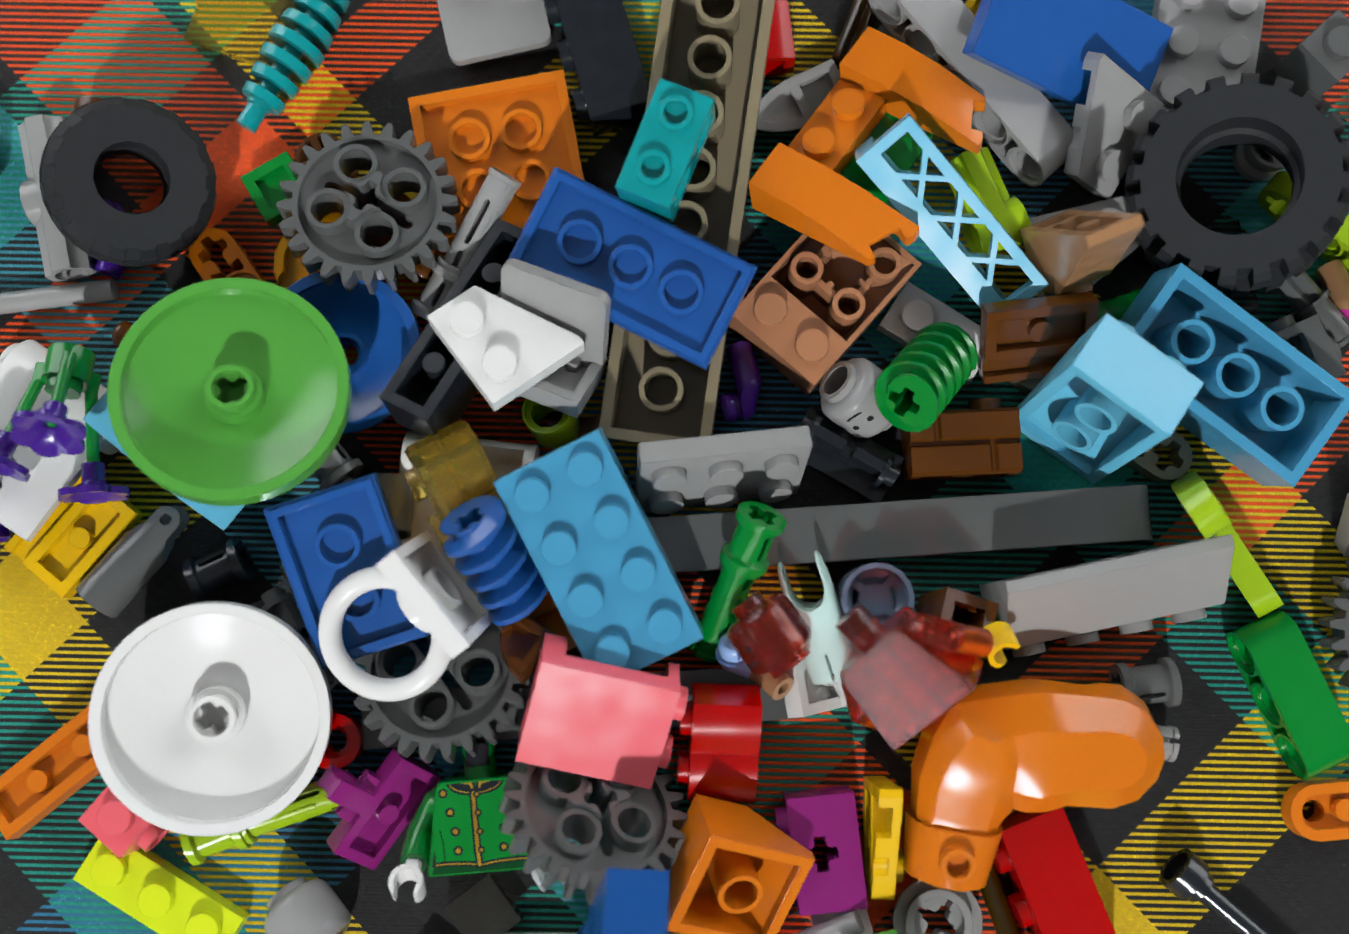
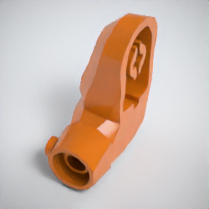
M1016 679L949 688L936 699L927 715L913 757L911 801L906 806L903 868L908 874L919 881L939 888L955 891L980 890L986 886L1003 833L1000 823L1013 809L1026 813L1048 812L1065 806L1113 809L1138 801L1157 781L1165 761L1163 736L1144 700L1122 685L1102 682L1083 685L1044 679Z

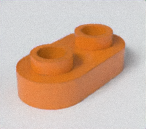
M1349 778L1300 782L1290 787L1281 801V815L1286 826L1296 835L1312 841L1324 842L1349 839ZM1311 800L1314 812L1311 817L1305 819L1302 809L1304 804Z

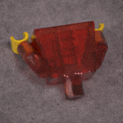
M857 603L842 616L835 626L855 647L849 653L839 673L849 716L856 724L879 732L894 751L976 688L983 661L980 658L987 656L993 667L1001 668L1007 662L1002 648L1011 647L1019 649L1021 647L1011 626L1006 622H992L984 628L926 613L919 614L913 608L906 606L902 607L886 622L881 624L861 603Z

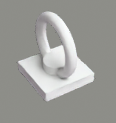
M426 530L393 550L375 566L358 570L336 585L326 599L320 614L318 625L319 644L324 660L333 675L354 693L376 701L392 702L406 700L423 693L434 685L443 675L450 659L452 660L469 647L492 623L488 618L489 609L483 608L478 603V593L469 589L466 584V578L457 571L454 563ZM375 589L396 590L398 604L405 616L418 629L431 634V646L427 657L416 670L406 676L389 679L371 675L357 666L346 651L342 637L344 615L351 603L368 591Z

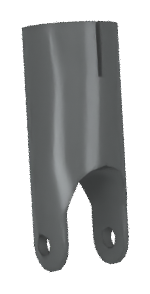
M177 505L162 506L156 509L144 523L126 531L75 588L77 593L97 611L111 618H116L165 564L174 547L175 539L189 524L190 517L188 511L182 506Z

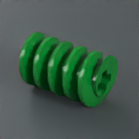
M946 322L931 323L920 329L876 381L874 390L876 405L883 417L893 426L906 432H920L930 428L970 377L971 371L976 369L978 353L976 344L970 335L958 325Z

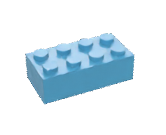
M1183 263L1154 272L1119 320L1132 326L1141 338L1165 355L1181 361L1187 368V371L1204 382L1178 424L1261 486L1295 487L1349 412L1348 387Z
M602 427L501 476L493 482L584 659L638 671L704 638L702 624Z

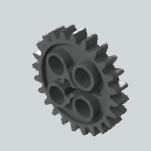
M365 121L362 126L361 135L354 136L347 124H344L341 127L342 139L334 141L331 136L323 132L320 134L324 145L323 149L317 151L307 145L302 147L308 162L306 165L298 162H290L288 164L296 181H280L279 186L284 196L288 199L276 202V207L282 218L285 219L279 223L280 229L286 239H291L287 244L295 258L303 257L301 262L309 274L321 269L320 275L327 286H330L341 276L342 284L348 293L354 290L359 280L364 281L370 295L375 294L378 280L385 279L394 292L398 290V275L404 273L410 280L416 283L419 279L415 266L421 263L433 270L437 267L431 252L433 249L440 252H449V242L443 233L452 234L458 231L456 218L452 216L460 212L458 197L453 195L457 192L454 176L447 175L448 168L445 158L439 157L434 159L433 147L429 141L416 148L417 143L412 130L409 129L398 140L396 139L392 123H387L381 134L377 135L374 134L370 122ZM356 170H370L361 178L349 177ZM330 186H335V187H337V188L343 190V192H341V191H339V190H336V189H333V188H328V187H330ZM405 192L418 193L417 197L409 202L396 201ZM330 213H343L335 222H321ZM397 223L412 227L409 229H405L397 225ZM386 235L392 237L382 247L368 246L371 240L378 236Z
M491 623L469 647L452 660L450 659L447 666L452 676L472 701V707L469 710H464L456 697L440 678L423 693L406 700L385 702L359 696L353 702L361 711L372 710L363 723L371 731L383 727L378 740L389 747L400 738L397 752L403 757L408 758L419 745L420 759L425 763H431L437 749L441 750L444 759L448 763H454L458 746H463L472 757L477 756L476 739L482 736L495 746L498 741L493 727L497 723L506 728L513 729L515 725L506 712L509 707L517 709L526 708L524 699L516 693V690L531 687L532 679L529 677L523 685L509 671L504 662L500 647L501 625ZM430 634V635L425 636V638L427 639V641H428L429 644L431 645V634ZM412 640L354 659L353 661L371 675L391 679L395 678L393 677V669L401 658L405 656L416 657L415 667L411 671L413 672L423 663L426 656L415 641ZM485 664L494 666V674L487 684L480 687L469 685V676L476 667ZM436 698L447 699L446 712L440 719L434 722L424 721L423 712L430 701Z
M517 761L513 771L508 774L503 788L504 795L499 806V812L506 814L501 826V833L514 835L508 850L510 855L526 852L528 854L522 871L527 874L541 868L546 872L541 887L546 890L557 880L564 883V899L568 901L577 888L584 889L588 905L592 904L607 868L670 871L686 837L680 829L687 820V814L677 810L683 799V794L667 792L674 779L672 774H656L652 788L646 789ZM568 839L575 840V841H577L580 845L574 844V843L570 842Z

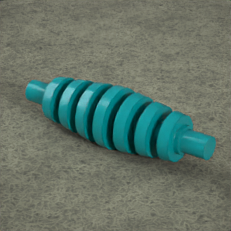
M294 0L293 3L298 10L287 8L283 12L280 20L284 25L275 23L268 32V36L274 44L264 42L259 51V55L269 65L255 61L250 71L260 84L258 85L246 80L243 86L242 93L247 97L246 101L248 103L236 120L241 127L255 134L266 115L273 114L279 116L285 110L286 105L278 96L293 100L300 91L291 80L305 85L313 76L306 65L314 69L320 68L325 60L320 50L328 51L333 42V37L328 31L337 32L342 22L336 12L345 14L350 0Z

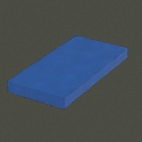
M981 0L962 53L1075 108L1076 104H1086L1091 71L1084 70L1082 67L1088 51L1104 53L1145 89L1150 91L1174 28L1122 0Z
M556 166L508 258L521 260L603 290L611 299V323L704 370H707L757 271V266Z

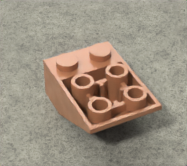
M802 234L742 300L728 328L743 341L750 342L753 349L808 396L822 381L829 369L840 361L922 263L890 236L870 246L875 255V264L868 267Z

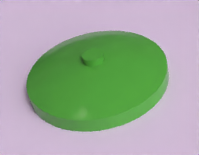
M219 278L194 283L165 296L152 305L137 319L122 339L110 367L107 385V404L111 425L117 440L131 461L163 489L190 501L217 506H239L268 500L289 491L310 477L322 466L340 441L347 424L352 401V381L348 361L338 336L324 316L313 305L294 292L270 282L249 278Z

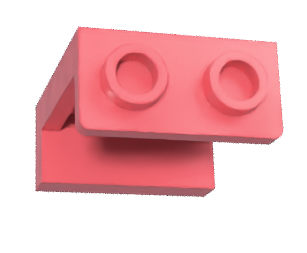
M545 633L520 727L515 761L651 789L657 768L666 769L670 761L673 735L668 733L672 720L681 721L687 705L688 687L680 684L679 664L668 662L664 676L573 657L566 655L567 637Z

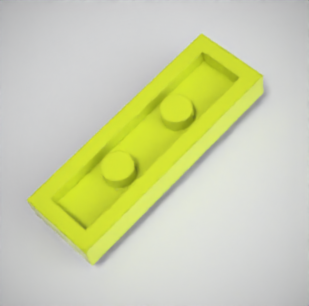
M98 839L73 878L79 884L158 934H239L250 916L249 912L151 850L145 852L143 849L119 858Z

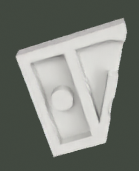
M475 285L427 316L432 329L494 412L585 351V343L580 336Z

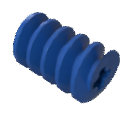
M489 495L473 498L459 505L441 521L440 531L444 535H449L444 543V551L451 558H457L455 560V568L462 575H468L466 584L473 592H478V603L483 608L489 609L488 618L492 623L505 626L517 622L529 615L542 602L548 588L512 518L507 515L504 503L500 499Z

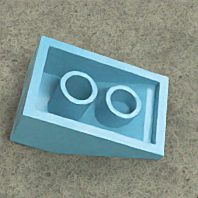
M1106 313L1074 343L1017 406L1020 415L1021 433L1090 483L1095 484L1171 436L1204 382L1187 371V368L1181 361L1165 355L1141 338L1132 326L1118 321Z

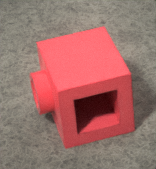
M108 786L78 819L85 828L119 858L143 849L145 852L150 851L169 832V830L153 825L134 814L121 803Z

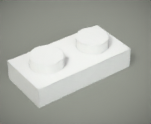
M907 281L876 330L906 347L920 329L931 323L946 322L958 325L970 335L976 344L978 353L976 369L971 371L970 377L964 383V385L969 384L981 366L980 326Z

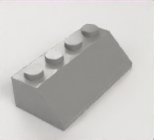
M1232 534L1209 537L1208 539L1183 541L979 584L983 599L999 604L995 622L1002 621L1008 623L1021 646L1019 649L1011 647L1002 649H1011L1013 657L1029 656L1045 652L1044 642L1054 639L1065 638L1066 646H1074L1100 640L1098 630L1118 626L1119 634L1125 635L1153 629L1151 619L1171 615L1173 623L1206 618V607L1225 604L1234 542Z

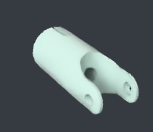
M816 550L814 551L815 560L824 586V596L819 601L804 602L793 593L785 567L781 561L778 562L777 572L812 683L814 685L833 683L832 674H834L835 680L839 681L859 672L860 666L845 620L842 618V610L823 557Z

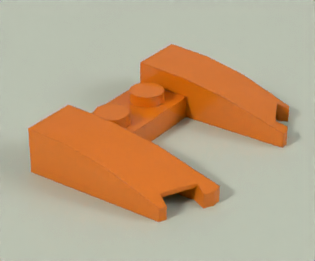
M870 26L866 28L840 62V79L788 146L779 142L748 182L753 209L868 267L875 264V255L870 248L871 245L891 234H895L905 246H908L919 237L920 227L862 187L840 175L854 157L855 150L866 141L886 113L901 119L909 112L923 130L978 154L982 149L983 132L971 128L973 111L984 112L986 100L983 95L937 62L905 43Z

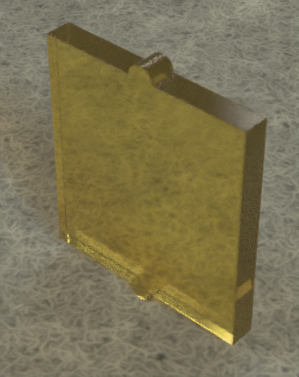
M194 0L197 6L184 39L187 43L251 65L255 61L269 65L259 55V51L264 42L274 44L269 38L268 32L275 23L284 25L280 20V16L287 8L296 9L293 3L294 0Z

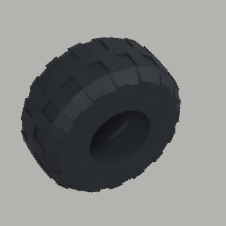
M104 98L101 101L91 104L87 103L75 109L51 133L42 152L39 167V186L43 203L51 220L61 234L71 244L93 258L121 266L135 267L157 264L171 259L185 251L199 238L214 210L217 196V177L214 163L211 161L206 150L207 147L198 133L196 134L185 123V120L173 111L170 112L154 102L140 98ZM120 154L137 156L150 163L160 175L164 188L161 203L152 211L141 214L124 213L111 207L97 192L93 180L94 170L97 165L110 156Z

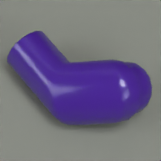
M739 341L730 345L726 350L735 381L736 393L723 394L719 398L723 420L729 423L735 422L738 419H742L745 422L755 414L762 383L752 344L748 341Z

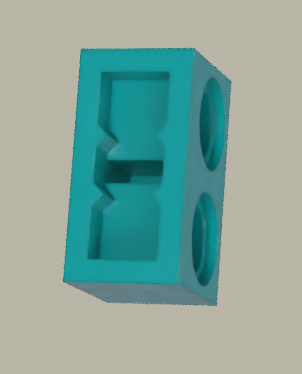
M659 79L615 186L620 199L673 223L714 124L715 99L665 79Z

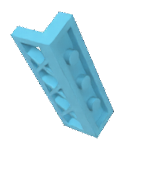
M909 112L876 141L871 136L855 150V159L859 166L898 212L920 227V238L980 308L981 303L1032 298L1049 285L1047 279ZM907 132L922 148L919 171L900 170L885 153L891 145ZM928 157L941 172L927 171ZM909 180H918L917 190ZM925 181L950 182L957 190L954 213L936 212L923 198ZM964 200L976 214L962 213ZM944 222H953L952 231ZM961 223L986 225L991 231L988 254L968 252L958 240ZM998 241L1010 255L997 254ZM979 263H985V264H987V265H986V272H985L984 269L979 265ZM995 264L1020 266L1030 280L1006 297L993 281Z

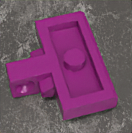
M395 748L391 750L375 773L364 769L359 778H357L350 772L330 764L317 782L318 786L322 787L328 794L326 796L327 799L338 804L334 812L337 813L338 817L342 818L326 840L328 846L334 854L371 870L377 868L415 815L426 792L432 790L441 778L434 768L410 756L408 758L403 757Z

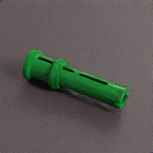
M745 501L738 505L736 510L738 523L731 540L725 542L719 552L722 568L700 621L704 638L690 645V650L695 651L694 655L701 660L717 662L715 651L719 639L724 634L734 630L751 586L769 568L770 563L767 555L775 537L780 536L786 528L787 523L783 515L766 504Z

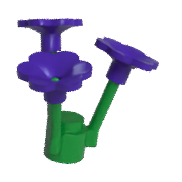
M68 342L50 344L45 362H36L30 384L5 430H0V475L10 476L22 482H28L31 475L29 474V469L18 464L13 458L18 445L31 447L32 451L36 454L53 458L61 453L67 455L82 453L85 448L84 439L86 438V463L81 464L82 483L74 487L58 489V501L64 503L100 504L108 501L128 500L130 495V487L115 486L106 482L105 463L100 462L99 433L86 422L84 425L78 420L66 417L68 407L64 404L65 399H79L81 392H83L85 396V415L98 401V391L102 376L93 372L96 355L91 350ZM45 385L44 390L51 395L50 401L44 402L43 407L35 412L31 411Z

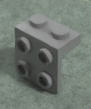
M437 0L448 53L455 65L462 66L546 47L551 42L552 36L543 0Z
M508 259L501 268V298L580 336L585 343V351L519 396L578 418L606 374L611 299L606 292L518 259Z

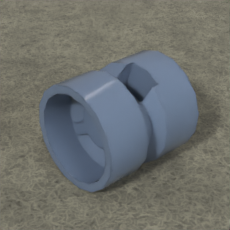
M874 562L852 568L839 578L834 587L843 615L859 603L875 619L859 633L845 621L847 629L856 634L885 636L895 633L904 626L896 616L905 610L909 617H911L914 611L915 594L911 582L901 570L890 564Z

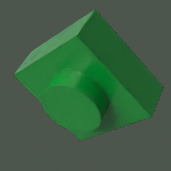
M287 151L240 177L264 220L272 228L285 220L276 207V202L288 199L284 196L279 186L280 181H296L288 166L290 162L295 161Z

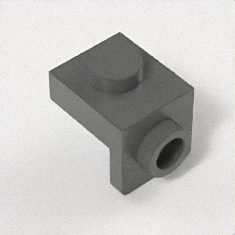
M1290 314L1265 325L1334 378L1347 374L1341 362V350L1337 342L1327 334L1318 314L1296 323L1293 315Z

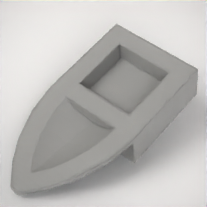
M833 59L790 77L773 87L761 99L757 130L777 133L801 129L840 79V73Z

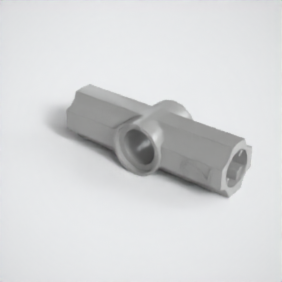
M44 114L24 118L25 121L18 125L27 180L20 184V199L26 216L37 230L45 278L53 282H77L90 279L91 275L98 272L94 268L96 259L71 244L61 234L46 210L39 186V167L42 152L51 133L65 118L63 116H47Z

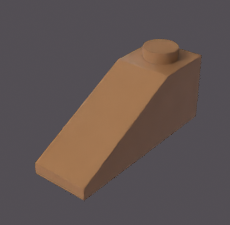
M1067 210L1019 231L1028 258L1049 283L1041 291L1063 295L1088 292L1093 289L1092 281L1110 274L1143 228L1144 222L1140 213Z

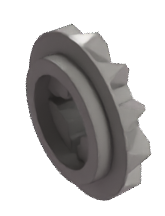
M916 878L903 892L898 893L894 913L891 915L893 929H896L898 934H926L925 931L928 923L918 910L919 907H922L924 910L928 908L936 912L941 905L946 906L944 917L949 921V925L956 930L954 934H981L983 919L978 901L971 891L939 888L919 881ZM937 927L931 932V934H953L947 929L943 931Z

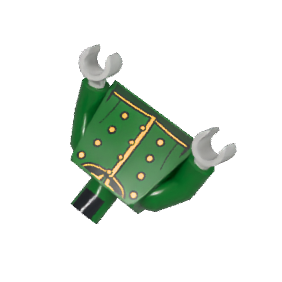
M488 741L476 742L477 756L472 757L462 746L464 775L446 776L437 783L436 788L426 792L407 828L400 856L401 865L395 867L388 878V887L394 901L397 900L399 886L410 880L417 882L413 894L415 903L425 898L426 884L421 871L425 870L427 866L428 877L523 869L528 857L527 852L510 855L508 850L514 835L501 833V826L506 814L499 812V806L504 795L503 788L509 772L512 771L497 772L495 746ZM539 868L531 872L539 889L545 892V889L541 886L546 872Z

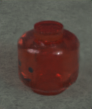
M758 590L731 610L737 620L730 625L727 631V638L753 674L764 675L770 673L776 679L810 654V650L806 645L811 639L812 631L785 594L775 593L765 599Z

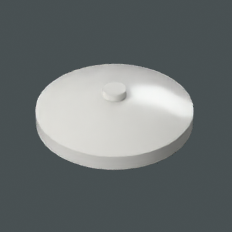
M209 601L188 604L169 610L139 626L116 647L105 662L95 683L89 705L88 732L91 751L96 766L112 793L123 805L145 821L165 830L192 836H218L236 833L269 820L284 810L306 788L321 763L329 742L333 716L332 697L325 671L322 669L315 652L306 640L283 620L262 609L241 603Z

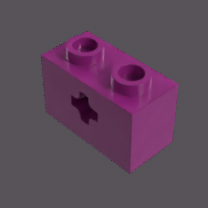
M848 785L782 792L784 807L774 808L775 826L808 850L814 848V837H822L827 846L831 847V849L823 851V861H814L794 901L799 915L806 916L868 909L854 791Z

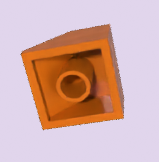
M695 794L686 813L687 820L680 829L686 837L678 851L679 855L670 870L667 931L681 934H778L815 861L812 852L745 805Z

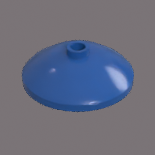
M320 272L305 276L287 288L288 290L308 301L329 322L338 336L344 351L351 346H355L358 351L356 362L349 365L352 381V401L343 434L364 431L389 419L392 415L379 396L421 335L417 320L406 301L381 280H378L374 295L369 294L365 282L360 280L351 293L346 292L341 276L330 286H327Z

